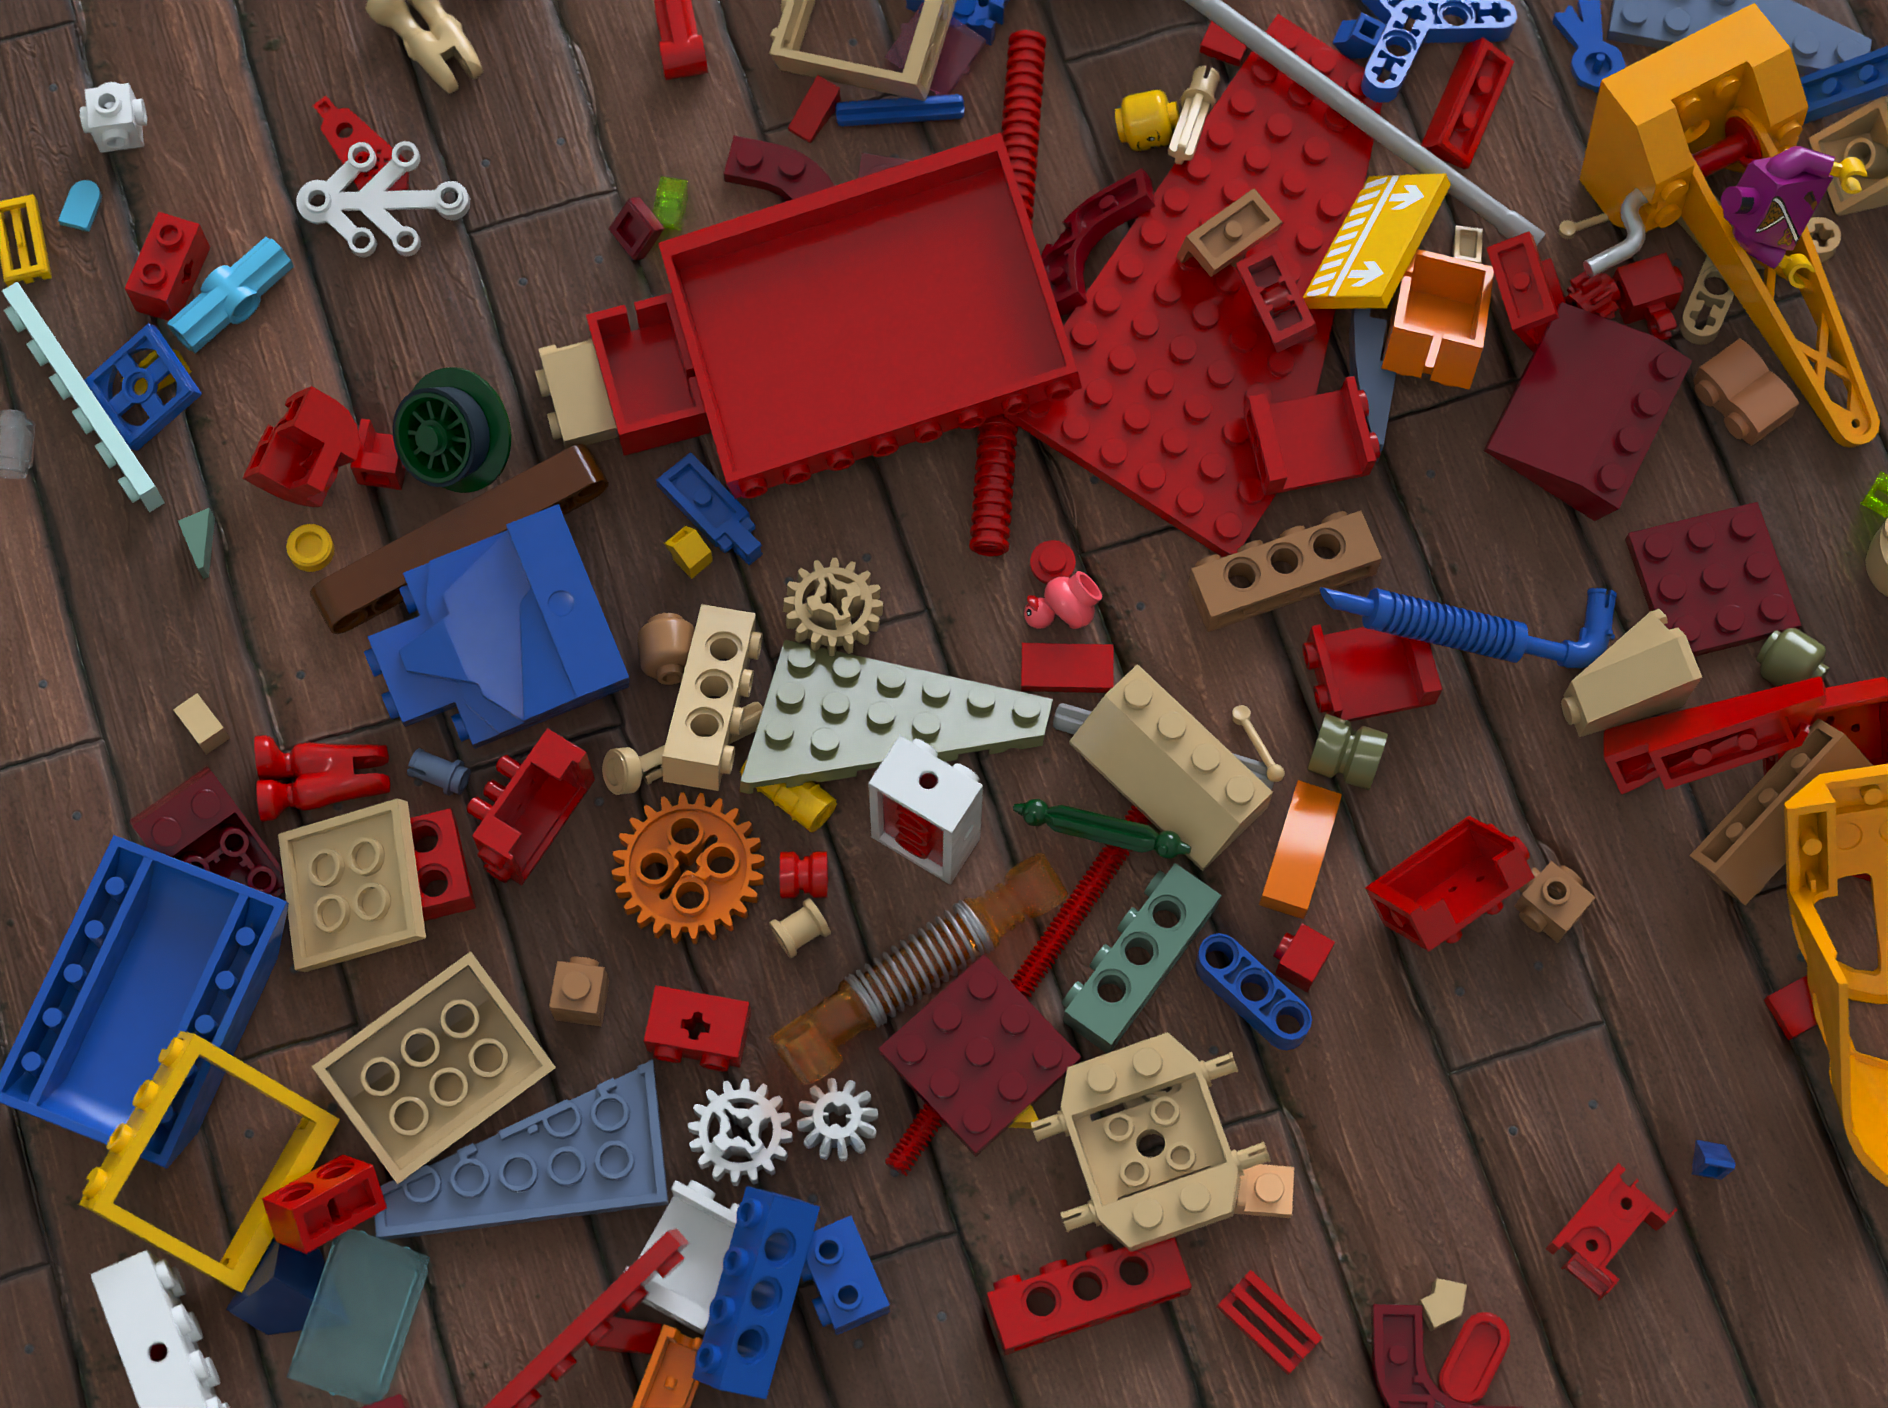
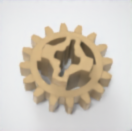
M832 558L830 567L824 568L819 560H815L812 573L800 568L797 576L798 583L789 581L787 584V595L789 597L784 598L783 612L788 613L786 615L787 629L797 628L795 640L798 643L809 638L811 640V649L814 653L821 645L827 646L829 656L835 655L837 646H843L848 654L853 653L855 640L866 646L869 643V631L878 632L880 618L878 616H882L883 601L878 600L880 599L881 588L879 585L869 586L871 573L868 570L857 575L855 573L856 563L853 561L844 569L839 567L837 558ZM815 589V594L813 596L807 597V595ZM860 610H863V613L860 616V618L854 624H852L851 619L859 616Z

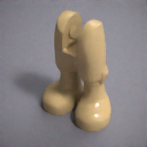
M368 0L366 12L377 24L395 30L403 38L408 56L417 61L429 76L447 93L451 94L459 89L452 71L445 63L449 58L454 56L472 80L483 74L478 56L463 33L462 24L444 11L439 0H407L426 21L430 31L420 28L411 15L405 0Z

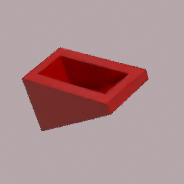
M817 75L792 119L788 131L811 144L836 111V104L841 102L840 87Z
M612 1317L609 1322L614 1328L595 1345L599 1351L652 1355L662 1331V1324Z

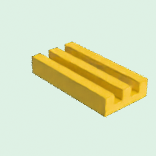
M34 194L0 201V261L4 282L7 287L24 280L25 284L32 283L35 277L41 276L43 280L52 278L38 203ZM27 207L37 265L31 266L21 208ZM6 211H11L21 268L15 270L13 268L3 214Z

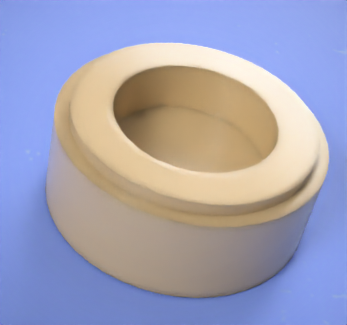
M630 747L610 749L604 757L602 766L606 786L615 795L636 792L642 780V767L637 753Z

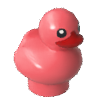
M1077 571L1070 578L1056 577L1046 585L1045 598H1038L1034 595L1027 596L1028 603L1024 610L1025 621L1033 628L1043 629L1052 624L1056 614L1069 624L1071 629L1084 627L1090 624L1094 618V605L1102 599L1101 591L1096 583L1081 571Z

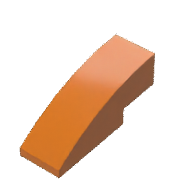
M1300 780L1297 781L1259 902L1260 906L1304 920L1342 797L1341 793Z

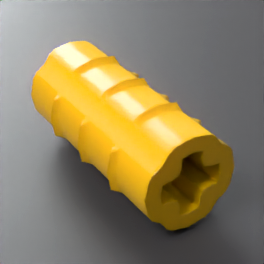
M747 760L745 761V763L743 764V766H742V768H741V771H740L741 776H742V774H743V771H744V768H745V765H746ZM808 781L801 786L786 788L785 783L756 787L757 792H762L774 802L775 806H779L792 817V821L796 820L811 833L818 830L829 819L837 805L836 799L820 787V783L816 784L814 781Z

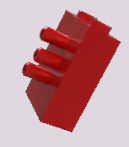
M1879 677L1825 688L1827 701L1824 706L1820 705L1809 727L1819 718L1844 733L1873 766L1888 764V679ZM1787 751L1763 758L1764 776Z
M548 728L522 764L508 755H503L498 760L496 770L511 780L506 787L495 780H490L485 785L483 795L495 802L493 806L479 797H473L466 808L467 813L482 821L473 833L472 838L479 851L477 856L485 862L483 869L503 883H507L509 879H512L521 886L524 884L595 781L587 752Z
M1467 816L1366 886L1365 889L1385 926L1429 952L1444 941L1451 944L1458 942L1463 935L1461 929L1471 924L1485 912L1490 915L1499 913L1504 906L1502 900L1535 877L1527 863V860L1530 859L1529 851L1518 837L1514 835L1510 837L1500 832L1491 823L1485 824L1471 816Z

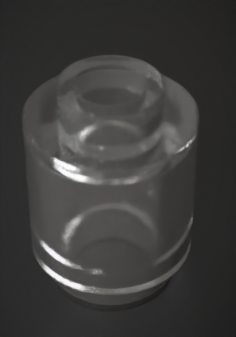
M0 411L1 479H24L28 476V469L33 466L35 422L26 418V413L22 411Z

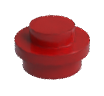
M1049 540L1042 542L1031 554V571L1036 579L1044 584H1048L1049 581L1056 577L1070 578L1075 570V555L1072 549L1061 541Z

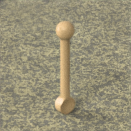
M1605 213L1576 223L1566 220L1561 222L1559 234L1565 239H1571L1577 231L1610 220Z
M1244 705L1236 706L1232 712L1233 722L1237 725H1242L1267 767V778L1272 782L1281 781L1285 775L1284 768L1281 765L1275 764L1250 721V709Z

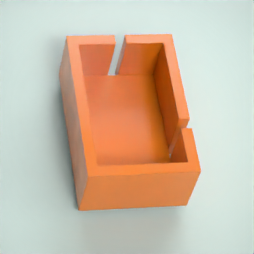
M1417 249L1395 291L1381 369L1393 371L1403 376L1421 378L1422 373L1431 375V381L1439 382L1445 386H1455L1470 390L1484 346L1494 279L1492 266Z

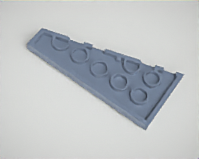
M1612 0L1606 37L1608 40L1663 49L1755 3L1790 46L1798 73L1801 75H1808L1869 53L1872 39L1792 0Z
M653 1059L637 1066L638 1069L615 1080L612 1078L597 1085V1088L571 1100L566 1099L508 1126L477 1144L467 1145L457 1150V1153L430 1166L424 1165L399 1184L392 1180L381 1185L387 1209L375 1215L376 1238L382 1241L669 1205Z

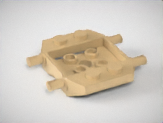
M1167 1032L1067 1068L1061 1110L1057 1111L1058 1114L1030 1122L1037 1142L1062 1132L1065 1133L1066 1137L1071 1136L1092 1200H1089L1088 1204L1061 1212L1067 1232L1095 1222L1096 1226L1102 1225L1103 1229L1132 1252L1234 1215L1241 1182L1240 1176L1244 1175L1243 1170L1270 1162L1271 1160L1264 1141L1236 1152V1149L1230 1150L1208 1087L1212 1086L1211 1080L1238 1072L1232 1052L1206 1062L1204 1060L1199 1061L1198 1058ZM1179 1083L1182 1085L1183 1090L1094 1121L1091 1120L1090 1114ZM1156 1134L1165 1140L1164 1150L1161 1154L1151 1158L1140 1154L1138 1146L1141 1139L1146 1135Z

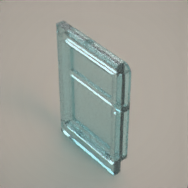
M349 1229L335 1237L286 1378L328 1391L330 1395H340L366 1405L381 1401L388 1392L428 1274L427 1265L430 1257L412 1251L407 1246L401 1247L370 1236L365 1231Z

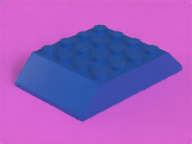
M113 835L0 1071V1103L107 1145L114 1130L121 1123L126 1124L134 1111L135 1106L132 1103L140 1086L146 1080H152L161 1065L158 1057L162 1048L167 1049L173 1037H177L180 1031L196 1034L228 1054L234 1055L278 959L289 903ZM198 1056L140 1155V1159L166 1169L173 1163L198 1133L225 1071Z

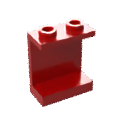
M1528 231L1486 247L1512 330L1534 353L1548 323L1559 319L1556 309L1558 304L1561 302L1567 304L1552 258L1541 261L1534 237Z
M1355 376L1346 377L1339 391L1269 404L1266 393L1248 396L1243 414L1264 496L1368 476L1373 469L1376 459L1380 457L1377 435L1375 432H1369L1365 418L1369 415L1368 399L1364 390H1358Z
M1321 624L1311 626L1307 643L1302 644L1306 668L1308 670L1314 669L1318 685L1314 686L1313 692L1319 713L1326 712L1351 722L1436 704L1441 694L1442 686L1430 643L1383 633L1382 631L1370 630L1364 627L1323 635Z

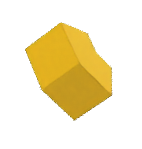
M684 526L664 543L672 554L673 560L691 579L713 561L709 547L698 532L688 526Z

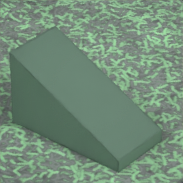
M210 508L178 520L192 557L203 579L209 577L215 517Z

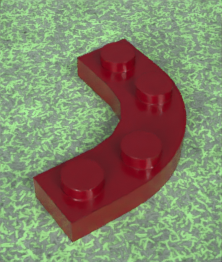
M736 135L733 137L723 173L725 182L767 190L782 196L786 201L834 186L829 176L817 163L794 149Z
M1143 168L1109 185L1085 200L1063 220L1062 223L1066 229L1055 244L1047 243L1044 247L1041 258L1060 317L1072 313L1076 307L1087 303L1083 273L1085 261L1092 248L1103 236L1131 219L1138 218L1140 214L1156 206L1151 178Z
M1373 1304L1371 1306L1373 1372L1379 1393L1387 1408H1523L1515 1406H1474L1456 1402L1438 1390L1427 1373L1423 1355L1422 1305Z

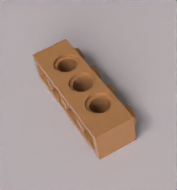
M1346 511L1336 512L1324 518L1321 522L1322 524L1305 529L1304 526H1295L1281 533L1278 539L1263 544L1262 540L1251 541L1241 546L1237 553L1223 558L1220 555H1211L1199 560L1195 567L1191 568L1188 586L1207 632L1321 594L1320 587L1335 589L1376 575L1382 557L1362 511L1347 514ZM1317 547H1327L1335 553L1336 557L1323 559L1315 553L1314 549ZM1277 561H1284L1290 564L1294 571L1282 574L1274 570L1271 564ZM1233 576H1243L1251 582V586L1237 588L1230 583L1229 579Z

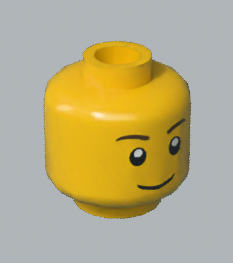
M1161 90L1126 96L1122 100L1121 108L1115 109L1116 126L1120 142H1127L1134 151L1169 145L1174 133L1173 129H1175L1180 116L1177 102L1169 103L1166 94Z

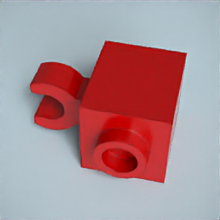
M1667 253L1617 267L1612 279L1620 290L1621 299L1616 304L1619 306L1618 310L1624 324L1627 325L1646 319L1650 335L1657 337L1661 341L1671 339L1672 334L1670 330L1677 328L1671 311L1675 309L1684 290V280L1679 268L1672 266Z

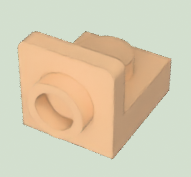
M1259 1164L1243 1170L1244 1175L1240 1176L1241 1182L1234 1214L1291 1218L1294 1167Z

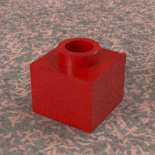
M1303 923L1295 936L1286 932L1273 957L1280 960L1275 975L1308 993L1330 955L1335 941Z

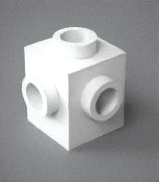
M109 82L96 88L85 89L86 106L80 107L81 124L84 133L92 134L100 153L144 147L142 125H147L146 108L143 99L135 98L129 83Z

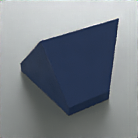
M275 1237L271 1240L243 1292L237 1291L226 1308V1311L266 1335L350 1325L320 1249L315 1248L305 1254L276 1242Z

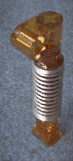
M1035 854L1010 869L1004 876L1005 886L999 882L994 885L996 892L991 889L985 891L986 899L980 895L977 898L966 897L962 901L960 900L959 903H955L953 905V910L956 913L955 919L949 911L944 910L946 917L944 920L936 916L937 924L935 926L927 922L928 930L926 932L918 928L920 936L916 938L913 934H909L911 942L907 944L904 940H900L902 948L898 950L896 946H892L893 954L889 956L887 952H883L884 960L880 962L878 958H874L875 966L871 968L869 964H865L867 971L864 973L856 969L857 978L853 974H849V977H845V979L839 982L836 992L824 998L823 1001L770 1035L768 1038L791 1074L803 1085L814 1083L825 1077L843 1061V1057L837 1047L852 1039L862 1030L873 1031L877 1027L879 1028L880 1024L884 1025V1023H887L886 1014L890 1017H895V1008L899 1011H904V1002L907 1005H913V996L920 1000L922 999V991L928 994L931 993V985L939 988L940 979L945 982L949 981L948 973L957 976V967L961 970H966V961L973 964L975 956L980 958L984 953L990 954V951H994L1000 945L1001 937L1006 934L1004 928L1006 927L1009 931L1016 928L1014 921L1022 924L1026 921L1024 915L1029 918H1035L1062 903L1067 898L1068 891L1045 854Z

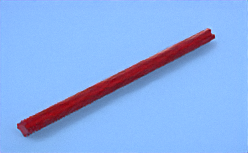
M1131 806L1132 810L1128 811L1129 815L1124 816L1126 818L1124 820L1149 825L1146 822L1152 824L1135 806ZM1105 844L1107 847L1102 848L1104 852H1099L1100 856L1095 858L1097 861L1092 862L1094 866H1089L1090 870L1086 871L1087 875H1083V879L1079 881L1080 884L1076 885L1077 889H1073L1074 894H1070L1071 898L1066 899L1068 903L1063 904L1065 908H1060L1061 912L1056 914L1058 917L1053 918L1055 922H1050L1051 926L1046 928L1048 931L1043 932L1045 936L1040 937L1041 940L1037 941L1038 945L1033 947L1035 950H1031V954L1027 955L1028 959L1023 961L1025 964L1020 965L1022 969H1018V973L1014 974L1015 978L1010 981L1027 1000L1026 995L1032 997L1029 991L1035 992L1033 985L1037 988L1039 987L1036 981L1042 982V979L1039 977L1045 978V974L1042 972L1044 971L1048 974L1046 967L1052 968L1049 962L1055 964V960L1052 958L1058 959L1056 952L1061 955L1059 948L1065 949L1062 943L1068 945V941L1065 939L1071 940L1069 933L1074 936L1075 934L1072 929L1077 931L1078 927L1075 925L1081 926V922L1078 920L1080 919L1084 922L1082 915L1088 916L1085 910L1091 912V908L1088 906L1094 907L1092 901L1097 903L1095 896L1100 898L1098 892L1104 893L1101 887L1107 889L1105 882L1110 884L1108 877L1113 880L1111 873L1116 875L1117 871L1114 869L1120 870V866L1117 864L1119 863L1123 866L1121 859L1126 861L1124 854L1129 856L1130 852L1127 851L1129 849ZM924 1104V1108L919 1110L921 1113L916 1115L918 1118L913 1119V1123L909 1125L910 1128L906 1129V1133H903V1138H900V1142L896 1143L897 1147L893 1148V1152L889 1153V1158L885 1159V1163L890 1168L905 1176L908 1175L905 1172L906 1169L911 1171L908 1165L910 1164L914 1167L912 1160L918 1161L915 1155L921 1157L919 1150L925 1151L922 1145L928 1147L925 1141H932L929 1135L934 1137L935 1135L932 1131L938 1132L935 1126H942L939 1123L941 1119L927 1104Z

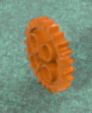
M681 792L678 805L672 806L669 800L663 796L661 797V811L656 812L650 806H644L647 818L644 823L633 817L629 819L630 825L635 832L634 835L619 834L620 843L627 850L613 851L614 861L624 865L612 870L614 880L625 882L615 889L618 899L630 898L624 905L627 915L641 911L637 918V924L640 929L654 922L653 934L657 939L663 935L666 929L671 930L674 944L679 942L683 932H689L693 945L698 943L699 931L706 930L712 940H716L715 926L722 924L727 930L732 932L734 927L731 916L735 914L747 919L748 911L743 902L757 903L759 900L758 894L750 886L764 885V876L753 871L765 866L764 856L752 854L761 848L760 838L746 839L753 831L752 823L748 821L736 825L740 817L739 809L734 808L726 815L723 814L724 804L721 798H718L710 808L706 806L704 793L698 795L695 804H688L685 793ZM692 828L699 833L694 842L684 845L674 840L678 831ZM711 837H716L717 842L702 852L705 848V843ZM718 857H728L734 861L732 869L722 874L713 872L709 866ZM696 861L698 870L696 873L689 870L683 874L681 873L680 865L682 863L691 866ZM653 863H662L668 867L666 874L656 880L646 878L643 873L646 867ZM675 884L670 896L665 900L661 899L660 895ZM687 892H698L704 897L702 903L693 909L684 908L679 904L680 898Z

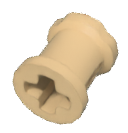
M810 898L804 900L803 907L781 921L774 919L769 922L774 936L789 958L795 957L797 949L819 935L827 937L831 934L827 922Z

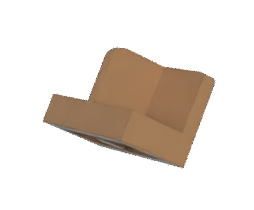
M1252 189L1188 234L1176 257L1181 263H1184L1194 256L1210 277H1212L1229 264L1236 267V263L1244 259L1247 251L1277 231L1282 221L1258 192Z

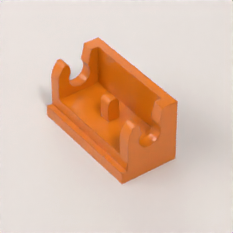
M664 1324L632 1408H691L700 1385V1381L693 1379L692 1376L696 1365V1354L703 1340L698 1337L693 1339L685 1336L679 1330Z

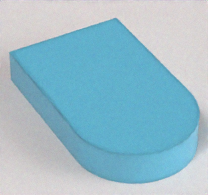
M82 180L71 187L58 219L60 225L87 232L90 231L102 200V194L97 184L90 180Z

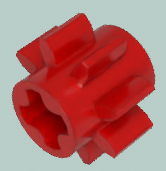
M1584 271L1570 280L1571 286L1567 288L1569 295L1565 297L1567 304L1609 320L1615 317L1614 312L1619 309L1616 303L1620 301L1621 294L1617 284L1609 275L1600 273L1590 277Z

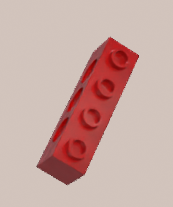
M1175 1237L1132 1252L1126 1247L1114 1250L1112 1244H1106L1085 1253L1087 1260L1068 1266L1067 1260L1062 1259L1040 1267L1041 1275L1022 1281L1020 1274L994 1282V1291L987 1293L986 1302L1004 1356L1188 1295L1192 1286ZM1128 1262L1137 1263L1144 1268L1146 1280L1139 1285H1129L1122 1280L1119 1273L1120 1267ZM1080 1278H1091L1098 1283L1100 1295L1091 1301L1082 1300L1074 1293L1073 1284ZM1035 1293H1045L1053 1300L1054 1310L1046 1316H1036L1028 1309L1027 1299Z

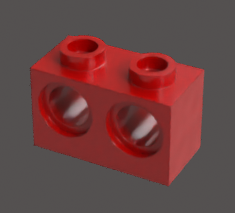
M449 808L410 818L424 921L476 909L459 828L452 809ZM433 836L438 838V843L433 850L426 853L415 850L416 844L423 837ZM444 880L448 882L443 894L437 897L425 895V889L432 881Z
M344 1154L262 1198L276 1242L305 1254L387 1209L374 1166Z

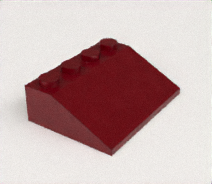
M1561 302L1556 308L1559 319L1548 323L1483 451L1593 521H1597L1620 508L1692 360L1655 336Z

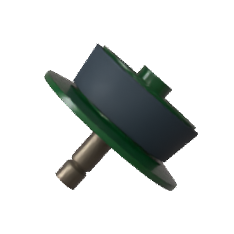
M446 367L428 373L415 385L412 392L401 401L394 415L392 431L397 455L406 470L426 485L442 487L458 493L475 492L491 485L501 475L507 464L511 450V427L508 414L502 400L493 387L474 372L458 367Z

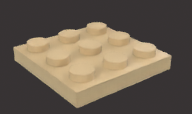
M397 798L278 834L286 901L289 903L287 911L295 970L308 972L426 939L408 801Z

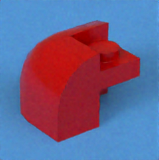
M310 386L287 398L285 406L289 408L288 412L279 420L275 427L270 424L267 425L242 479L283 500L307 507H321L337 477L339 467L357 460L360 439L358 426L349 410L336 399Z

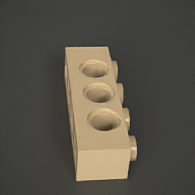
M701 604L662 755L663 782L719 791L722 774H731L735 747L730 746L732 735L740 736L744 708L739 707L741 696L748 698L750 696L754 670L748 669L750 659H759L763 633L755 632L756 613ZM718 696V697H720V698L712 699V698H708V697ZM708 734V735H712V736H710V737H700V736H698V735Z

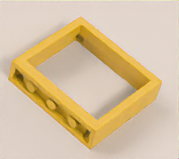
M180 1031L177 1037H173L167 1049L162 1048L158 1057L161 1065L152 1080H146L136 1092L132 1103L135 1109L127 1123H121L109 1138L107 1149L110 1152L100 1168L95 1167L86 1177L89 1182L82 1192L84 1196L78 1205L222 1285L242 1293L274 1237L262 1198L311 1172L340 1119L200 1036ZM198 1056L302 1117L220 1262L213 1260L113 1204Z

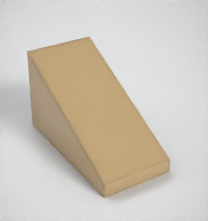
M1456 225L1451 257L1481 264L1483 229Z
M198 693L173 709L206 755L230 739L224 727Z

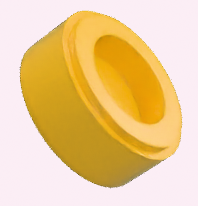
M305 524L299 526L288 537L286 544L287 553L292 563L300 570L306 572L319 571L325 568L334 556V543L329 533L319 525Z

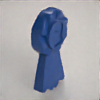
M1579 0L1577 7L1580 19L1573 7L1569 5L1565 12L1555 13L1552 22L1576 48L1570 70L1577 80L1578 86L1599 93L1601 80L1624 69L1626 64L1619 49L1603 41L1600 0Z

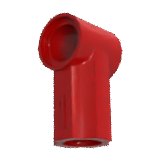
M654 0L657 26L661 36L659 49L665 80L708 73L702 35H698L692 1Z

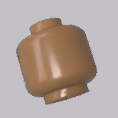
M662 613L651 617L639 630L637 637L639 663L644 674L657 679L659 683L665 685H673L682 681L695 631L694 626L690 622L684 620L678 614Z

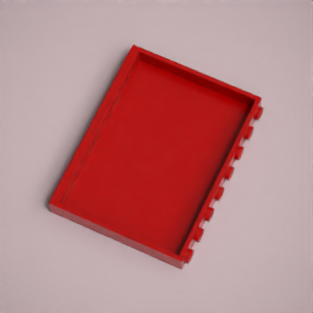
M1001 132L658 243L725 481L735 499L739 497L747 499L759 497L765 494L768 488L783 483L789 485L803 483L811 478V474L827 469L832 471L843 470L852 466L855 460L871 455L875 457L887 456L896 452L899 446L915 441L918 443H928L941 437L943 432L959 427L962 429H972L982 425L987 418L1003 413L1005 415H1016L1026 411L1031 404L1047 399L1049 401H1060L1071 396L1075 390L1082 388L1077 366Z

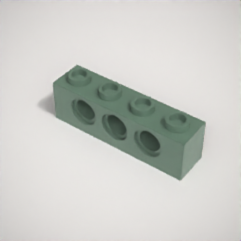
M1174 863L1167 874L1160 870L1153 877L1144 891V894L1149 897L1139 911L1132 907L1117 927V931L1122 933V935L1112 948L1107 944L1102 946L1089 965L1094 970L1093 974L1084 985L1077 981L1061 1003L1067 1008L1064 1011L1063 1023L1106 1054L1112 1052L1218 908L1221 895L1176 863ZM1161 910L1170 911L1176 916L1178 923L1174 927L1163 928L1156 924L1153 915ZM1133 947H1141L1150 954L1151 960L1144 965H1135L1127 959L1125 952ZM1105 984H1114L1122 990L1124 997L1118 1002H1106L1099 996L1097 990Z

